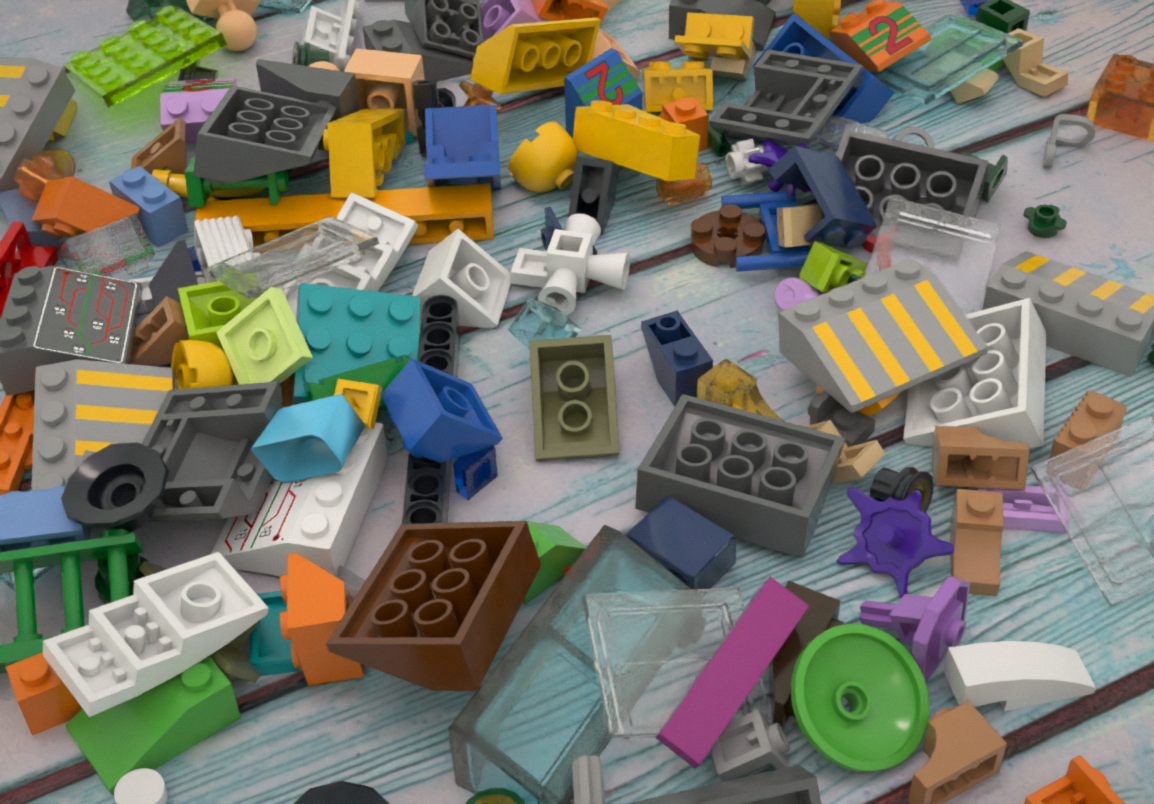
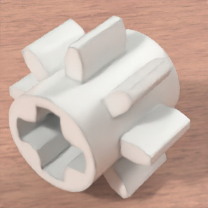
M753 139L736 142V144L732 145L733 152L726 154V167L729 176L732 179L740 178L742 186L763 180L762 172L768 171L769 167L750 163L748 159L753 153H763L764 147L762 145L754 147Z

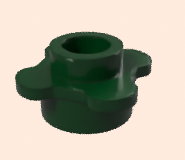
M1043 204L1036 208L1028 207L1024 210L1023 214L1025 218L1029 219V232L1040 238L1055 236L1058 230L1066 228L1067 221L1060 217V209L1054 205Z

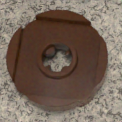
M723 205L719 211L707 213L691 223L692 252L705 264L718 267V261L723 263L730 262V268H736L735 257L762 254L765 242V227L753 216L743 213L737 205Z

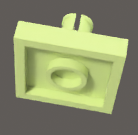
M270 287L216 332L239 385L278 382L281 384L313 358L284 292L280 288Z

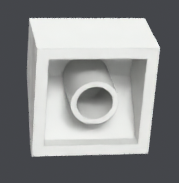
M457 229L429 250L412 296L420 297L421 310L424 302L433 296H450L457 301L459 323L461 326L493 329L498 326L511 285L510 272Z

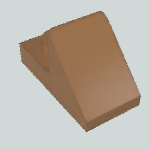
M181 117L178 118L132 157L131 169L141 166L152 175L154 169L165 170L167 167L175 174L185 175L184 171L187 168L185 121Z

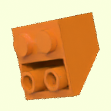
M298 553L287 554V574L280 576L281 593L284 602L287 603V611L280 612V627L283 639L291 640V656L295 669L302 668L308 686L364 677L363 664L331 653L326 646L327 641L351 605L345 583Z

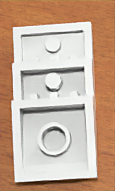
M351 192L335 221L328 219L313 247L305 246L282 287L295 319L300 283L378 292L419 227L416 221Z
M219 552L134 580L132 596L89 610L88 625L44 640L43 656L86 714L91 717L141 695L205 659L268 614V606Z

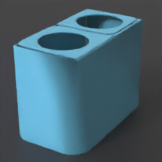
M342 394L278 409L263 433L252 446L251 451L272 477L280 482L288 483L336 473L345 464L365 428V423Z

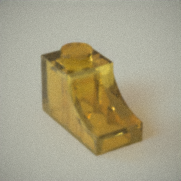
M725 358L698 378L697 398L784 421L763 399L756 384L757 378Z

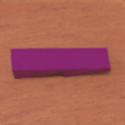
M770 576L755 592L712 658L703 666L655 738L696 769L711 750L809 605Z

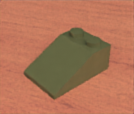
M599 335L529 341L536 461L620 455L612 336Z

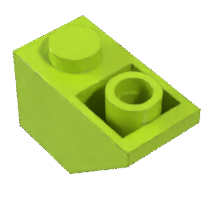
M815 241L799 277L814 288L827 293L834 288L847 285L851 274L864 278L866 276L864 271L868 263L832 246Z

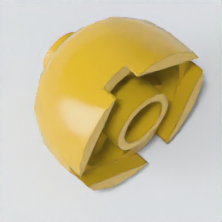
M549 121L535 130L539 134L537 138L532 142L526 138L519 145L508 164V170L511 172L509 174L521 186L535 193L551 192L557 187L564 189L574 179L573 171L578 157L576 144L556 121Z
M179 340L180 342H176L174 345L171 368L175 372L177 389L239 385L228 358L221 347L211 342L199 340Z

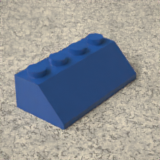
M795 13L791 15L755 62L756 64L767 50L859 64ZM863 67L864 71L823 127L835 135L845 131V129L869 122L877 116L895 92Z

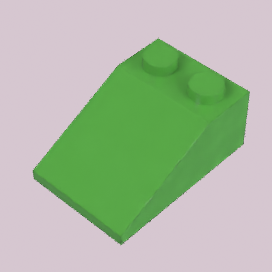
M208 656L184 672L141 695L91 717L82 708L65 726L111 795H114L116 784L128 772L140 768L155 770L241 718L231 682L212 658Z

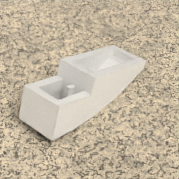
M998 641L948 647L943 670L959 705L967 700L974 707L1000 702L1004 712L1094 694L1096 690L1076 650L1047 643Z

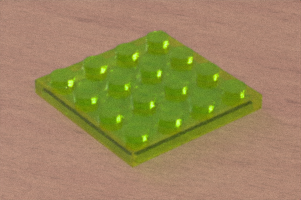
M167 6L157 11L156 17L148 21L142 20L131 24L127 32L119 36L112 35L104 38L99 42L100 46L89 52L84 50L74 54L70 58L71 61L63 66L70 78L110 108L222 48L227 43L222 32L178 6Z

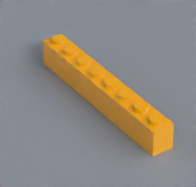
M490 183L377 190L374 198H365L416 221L419 227L408 245L440 243L457 229L472 241L494 239ZM331 193L281 196L279 203L271 205L270 197L207 201L204 207H196L195 221L197 219L203 221L205 218L210 220L213 217L218 219L220 216L224 219L227 216L233 218L237 215L240 218L243 229L251 230L253 238L252 252H259V254L303 252L306 245L311 248L313 247L328 219L335 221L347 198H331Z

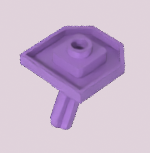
M948 576L934 597L904 594L898 604L866 600L860 606L861 614L859 620L863 625L895 629L899 640L912 646L911 655L917 662L927 683L947 654L948 647L957 646L963 637L966 629L965 618L970 582L959 577Z

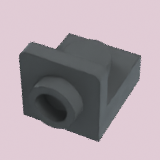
M826 391L822 394H816L809 404L808 415L810 416V425L831 420L841 437L845 438V443L848 447L864 443L875 430V419L858 411L851 413Z

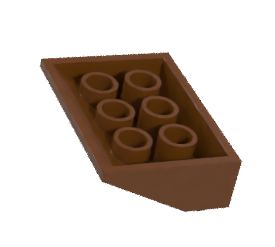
M527 521L401 524L327 641L326 646L329 652L432 691H478L541 567Z

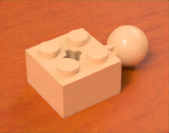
M186 0L191 14L218 18L215 29L216 36L221 45L226 49L237 52L244 51L255 42L257 26L251 16L261 0Z
M356 48L344 72L355 73L360 110L404 109L405 131L411 132L413 136H417V127L421 126L422 122L418 117V109L414 108L412 83L417 80H424L422 55ZM325 61L309 65L310 67L340 71L334 64Z

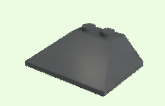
M767 50L754 66L755 91L744 105L724 102L711 118L710 127L727 138L742 141L753 139L754 143L763 144V141L769 139L777 144L800 145L803 143L809 145L864 71L863 65Z
M278 382L169 390L142 443L158 451L169 470L164 494L155 503L153 516L148 522L223 519L258 512L273 477L251 451V448L278 409L283 408L282 389Z

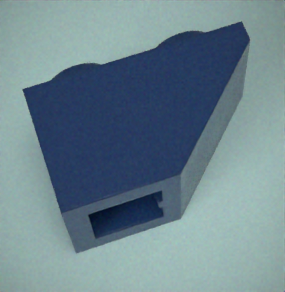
M678 310L641 321V329L657 381L674 407L682 394L700 399L712 396L713 359Z

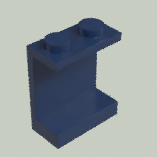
M794 146L769 168L774 181L811 189L826 217L804 235L807 241H816L826 245L852 249L863 244L867 239V235L878 227L838 156Z

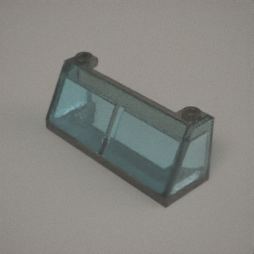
M603 525L484 680L478 691L474 693L448 727L456 785L473 794L489 788H505L516 792L524 800L525 804H574L573 761L578 759L579 756L584 755L599 757L674 647L676 646V648L683 650L689 643L693 645L697 643L705 626V619L701 618L702 597L621 531Z

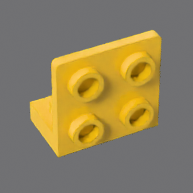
M687 12L685 36L675 35L674 43L685 55H688L690 60L708 61V56L741 60V58L750 59L754 18L753 16Z
M657 61L649 62V68H642L645 112H662V104L695 97L704 110H713V69L707 66L704 67V61H682V67L671 68V62Z

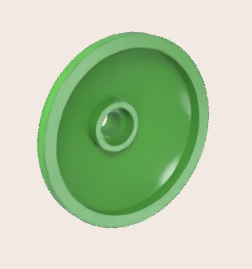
M839 625L813 638L802 650L796 661L791 680L793 711L806 739L828 761L854 772H878L903 762L918 747L926 731L929 719L928 690L917 662L909 651L894 637L868 625ZM841 697L848 700L850 705L849 712L843 708Z

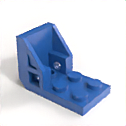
M496 104L426 108L427 164H424V176L427 186L440 187L490 183L491 190L502 189Z

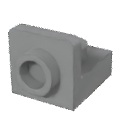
M758 709L729 722L711 748V753L717 774L725 782L739 778L770 763L776 770L789 767L784 753L790 750V745L780 724H771Z

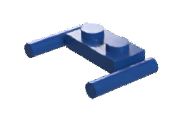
M786 191L721 196V207L733 204L741 209L760 208L761 224L765 227V240L769 254L735 257L736 272L804 266L810 252L809 245L795 247L778 246L777 208L798 206L795 192L790 198H787Z

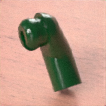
M709 121L708 145L716 156L723 157L729 153L731 146L724 135L710 127Z

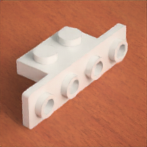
M345 0L340 16L311 6L307 15L301 45L308 42L311 50L329 51V63L334 64L340 71H344L350 61L348 53L353 43L354 37L351 36L357 21L354 18L360 3L355 0Z

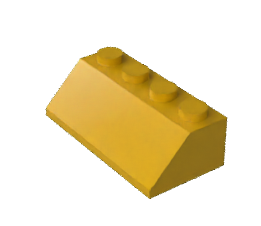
M584 18L509 25L477 46L470 80L498 94L564 86V77L591 61L601 19Z

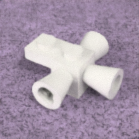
M574 214L566 219L564 230L555 229L547 251L519 248L510 271L511 284L543 288L538 295L540 306L552 315L566 316L575 310L576 292L585 293L590 279L625 290L629 276L630 254L629 252L593 255V245L601 234L600 225L591 216Z

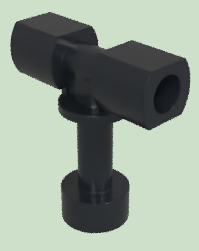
M417 80L412 83L414 108L418 109V117L422 122V125L417 127L420 154H426L425 109L456 107V97L453 92L446 88L437 89V80Z

